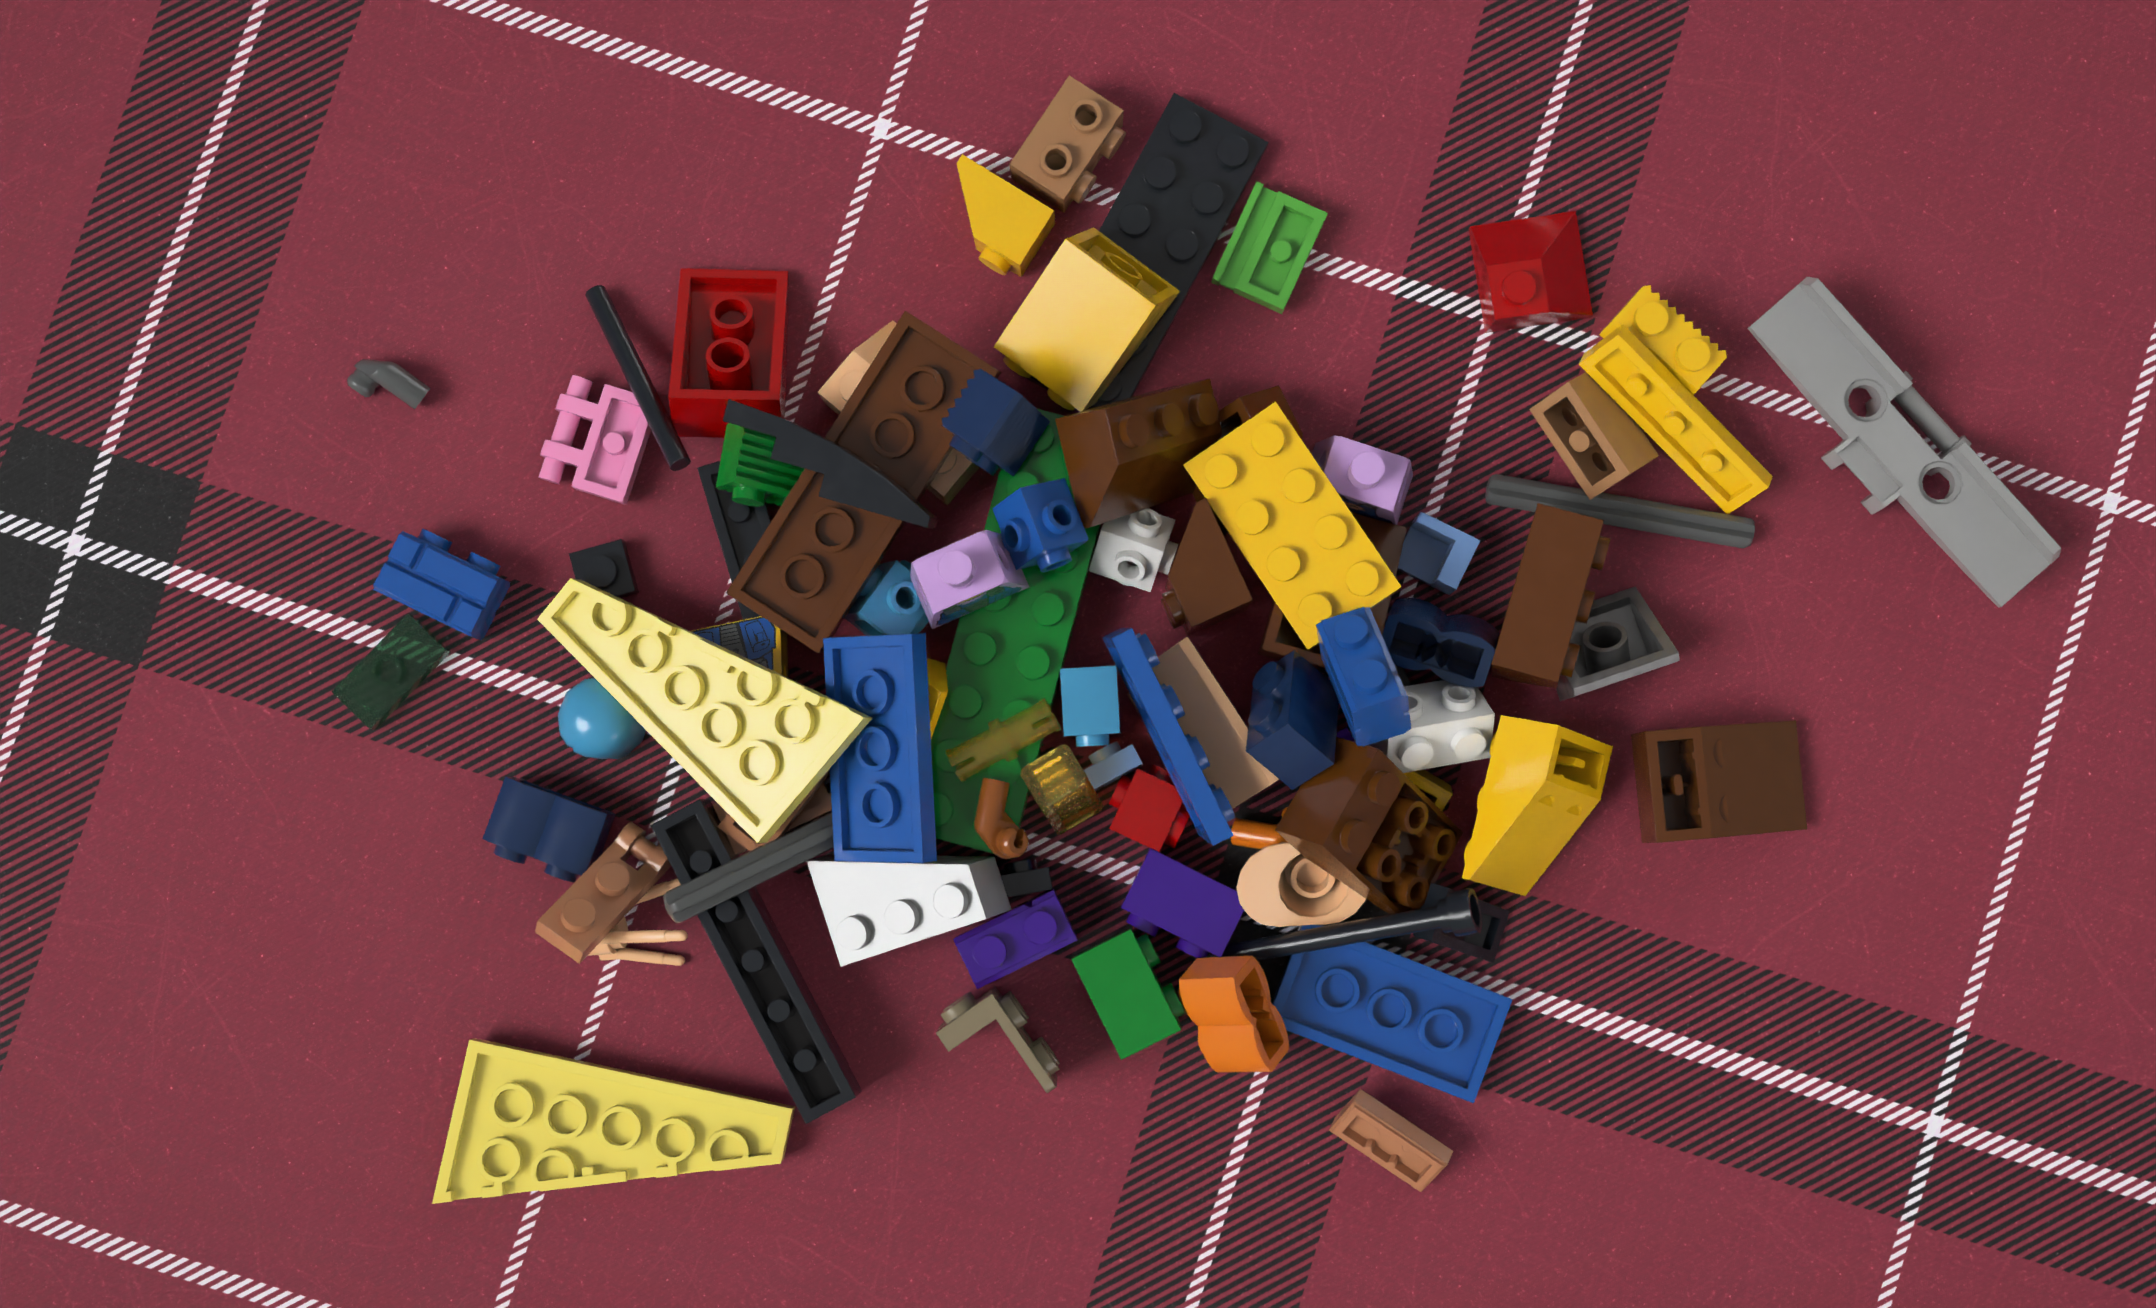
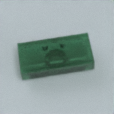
M407 613L335 687L332 693L369 729L376 730L451 651L418 619Z

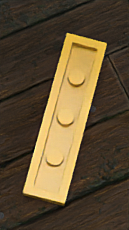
M1624 324L1583 354L1579 365L1726 514H1730L1769 488L1773 476Z

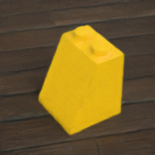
M1093 227L1064 240L994 345V348L1005 355L1003 361L1011 370L1026 378L1033 376L1048 387V396L1058 405L1071 411L1075 408L1080 412L1085 411L1098 401L1180 291Z

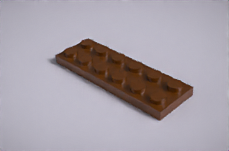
M904 311L825 438L850 450L896 481L919 502L953 449L949 443L954 435L943 427L941 418L948 417V408L955 407L954 399L962 397L961 389L968 388L967 380L974 378L973 370L982 369L997 379L1001 372L912 314ZM804 469L726 593L819 654L824 651L823 638L834 636L906 522L819 497L824 474Z

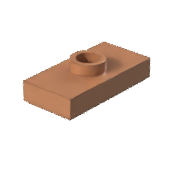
M1359 1089L1338 1113L1329 1129L1330 1132L1420 1192L1448 1165L1453 1150L1362 1089Z

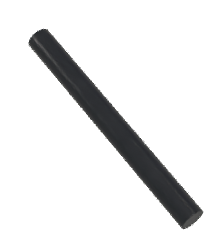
M602 285L590 288L585 296L670 469L678 471L687 467L691 460L606 288Z

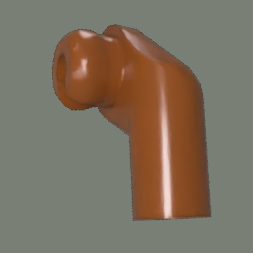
M983 778L974 821L975 831L993 854L1003 859L1019 857L1027 850L1029 839L1027 833L1023 829H1019L1005 812L1010 783Z

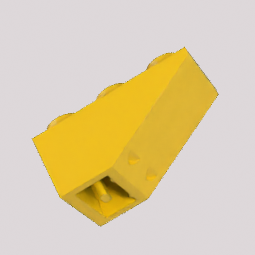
M1501 715L1498 729L1490 743L1491 758L1485 783L1480 789L1477 798L1478 813L1472 838L1467 843L1464 852L1465 867L1462 878L1526 896L1601 800L1613 746L1560 725Z

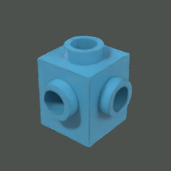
M894 560L879 564L845 619L866 636L918 634L929 621L910 578L911 563L905 560L900 562Z

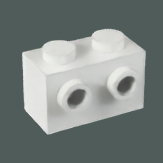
M1445 680L1404 686L1408 695L1411 729L1404 734L1369 745L1380 749L1403 773L1491 758L1490 743L1493 737L1495 713L1478 687L1458 686Z

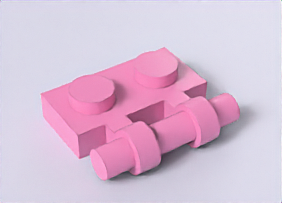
M572 375L566 394H560L555 408L560 413L551 440L544 441L540 456L545 459L538 478L559 484L565 465L574 466L577 469L571 487L627 505L651 429L633 392L604 384L599 403L596 404L587 401L593 382ZM580 419L592 421L583 450L571 447Z

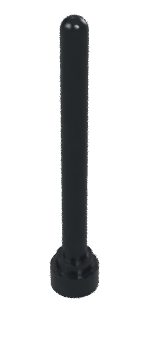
M1472 888L1448 892L1447 898L1439 899L1437 906L1229 943L1221 957L1253 956L1257 961L1439 928H1442L1444 933L1453 932L1456 937L1477 934L1482 930L1481 910L1475 891Z

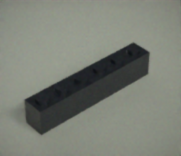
M699 799L650 825L681 885L740 857L739 854L734 853L726 833L718 828L721 822L710 800ZM756 887L698 914L697 916L805 1123L807 1124L856 1098L862 1090Z

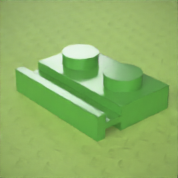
M1256 181L1212 277L1211 283L1217 286L1222 285L1233 290V293L1283 314L1328 213L1280 191L1278 193L1263 187L1264 184Z

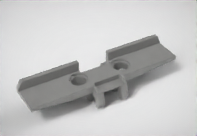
M1806 277L1747 328L1810 404L1843 439L1821 457L1824 463L1831 470L1845 463L1871 492L1860 502L1871 515L1897 499L1925 532L1998 608L2006 604L2045 568L2060 557L2061 547L1970 447L1972 443L1966 436L1958 437L1912 386L1911 380L1913 378L1906 370L1902 372L1818 278ZM1853 389H1866L1871 396V399L1865 403L1867 409L1865 417L1857 416L1849 407L1848 399ZM1892 399L1899 404L1941 451L1939 455L1934 452L1890 403ZM1939 472L1949 481L1950 488L1945 498L1937 500L1926 494L1922 484L1925 474L1932 476Z

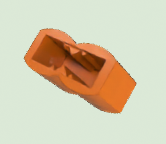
M1253 956L1196 958L1179 978L1180 1002L1190 1019L1198 1026L1199 1048L1215 1072H1272L1289 1050L1288 1034L1279 1011L1271 1003L1270 990L1265 973Z

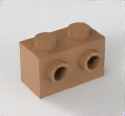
M1069 75L1010 162L1011 179L1064 213L1073 200L1080 204L1096 181L1097 176L1092 174V171L1102 156L1110 160L1126 136V132L1121 129L1123 127L1124 110Z
M1586 372L1570 380L1529 409L1589 500L1603 493L1659 456L1639 425Z

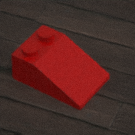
M681 268L668 395L672 424L679 437L724 438L728 423L723 421L729 399L784 419L787 371L788 271Z

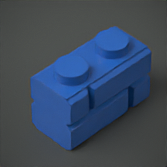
M422 528L418 538L402 531L388 555V561L384 563L373 585V590L470 637L482 640L495 617L496 610L499 609L510 587L509 581L496 576L501 566L473 552H470L465 561L448 552L453 542Z
M1361 607L1321 620L1320 623L1316 624L1321 659L1356 745L1364 747L1409 731L1411 729V720L1408 712V695L1400 677L1397 676L1396 667L1370 607Z

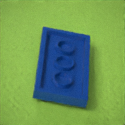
M1120 628L1102 637L1198 835L1212 846L1234 836L1227 823L1235 818L1233 809L1221 787L1216 788L1214 784L1209 785L1202 772L1210 767V763L1197 737H1191L1189 733L1184 735L1177 719L1185 716V712L1171 685L1166 686L1164 683L1160 685L1152 668L1159 665L1160 661L1148 636L1145 633L1135 635L1132 628Z
M926 633L823 638L826 696L872 717V720L830 768L834 861L897 863L937 861Z
M1303 925L1300 927V930L1322 927L1323 925ZM1367 942L1290 955L1272 1004L1279 1011L1286 1030L1474 1103L1513 999Z

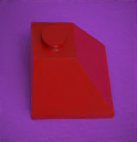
M1576 211L1469 227L1485 333L1585 319L1593 316Z

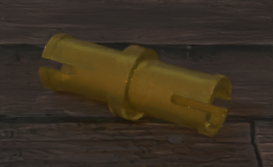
M1043 698L1039 700L1040 702L1003 722L996 718L988 723V730L952 749L945 750L951 766L956 765L957 770H955V773L960 781L968 780V777L1004 758L1010 762L1019 757L1017 751L1055 731L1062 730L1055 714H1052L1047 700Z

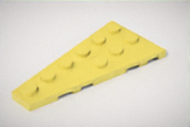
M570 578L537 619L756 843H767L872 720V717L583 580Z
M473 1038L469 1040L432 1204L477 1197H496L529 1191H549L626 1182L633 1179L677 1176L678 1174L711 1170L722 1171L781 1164L785 1156L795 1106Z

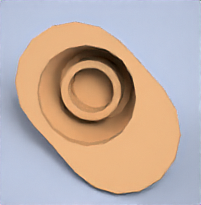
M1289 842L1266 846L1250 856L1240 870L1236 886L1239 903L1247 915L1262 925L1276 927L1339 923L1354 915L1366 900L1356 891L1305 858Z

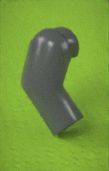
M362 359L354 365L357 369L347 378L348 386L365 398L372 396L375 388L377 389L381 385L414 410L430 390L429 386L400 365L389 361Z

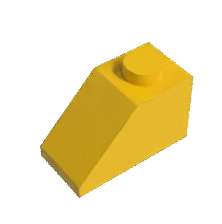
M962 154L957 162V168L976 250L981 252L978 258L987 267L1001 275H1006L1010 270L1022 277L1055 225L1054 210Z

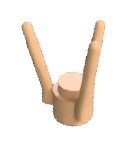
M677 878L652 886L637 904L665 895L667 891L680 886V881ZM623 917L588 956L598 955L601 961L620 959L682 966L685 963V958L681 955L625 947L627 943L685 941L687 932L684 930L628 931L626 918Z

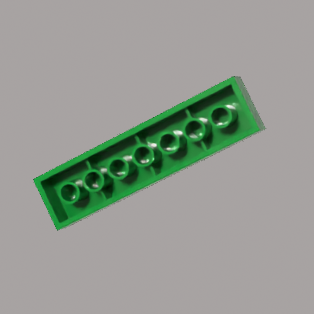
M1038 409L1050 423L1014 477L1000 469L984 530L1001 534L992 508L1021 487L1065 478L1074 500L1055 421L1057 418L1064 417L1063 415ZM1102 524L1084 528L1089 540L1070 553L1072 561L1068 564L1047 572H1041L1038 565L1024 568L1022 571L1029 588L960 617L946 667L948 693L931 739L936 839L992 853L974 828L983 778L1010 783L1005 812L1020 829L1057 693L1060 669L1063 668L1089 573L1088 570Z

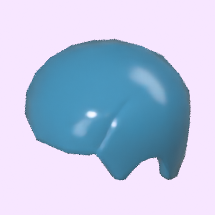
M595 678L584 679L567 691L558 712L560 736L565 744L573 749V752L584 757L597 759L622 758L643 741L646 732L644 727Z

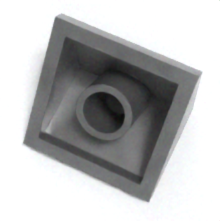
M1636 587L1594 600L1587 624L1575 623L1570 643L1581 645L1572 678L1560 675L1556 691L1560 701L1680 661L1679 652Z

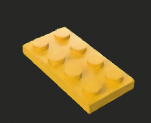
M1276 402L1183 464L1307 650L1320 643L1316 624L1320 623L1321 620L1361 607H1370L1371 609L1402 588Z

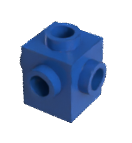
M1065 478L1021 487L992 508L1001 530L1003 545L1009 551L1016 570L1038 565L1041 572H1047L1062 567L1072 561L1070 553L1089 540Z

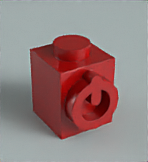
M1151 764L1147 773L1137 768L1132 779L1122 775L1109 802V805L1118 808L1109 829L1157 852H1160L1163 844L1172 849L1175 848L1190 817L1168 771Z

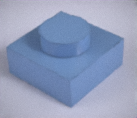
M1116 741L1088 756L1093 765L1084 769V773L1094 792L1120 779L1122 775L1126 776L1137 770V768L1139 769L1143 763L1133 744L1121 749Z

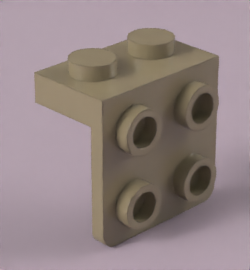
M994 986L977 999L969 991L943 1010L944 1012L940 1014L944 1022L941 1023L936 1034L948 1052L996 1019L1045 1092L1048 1094L1057 1087L1055 1072L1060 1070L1058 1066L1060 1062L1042 1036L1035 1041L1031 1039L1023 1027L1028 1023L1026 1019L1029 1017L1011 991L1002 996L997 987Z

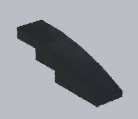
M730 399L728 400L723 417L724 422L776 437L770 459L824 474L819 497L922 527L936 528L938 518L896 481L850 450L795 422Z

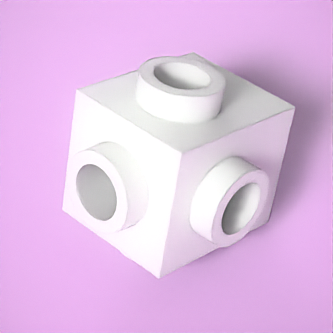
M1146 508L1105 522L1102 526L1088 571L1116 580L1123 585L1151 592L1157 573L1169 574L1179 545L1169 541L1175 519L1160 515L1156 511Z

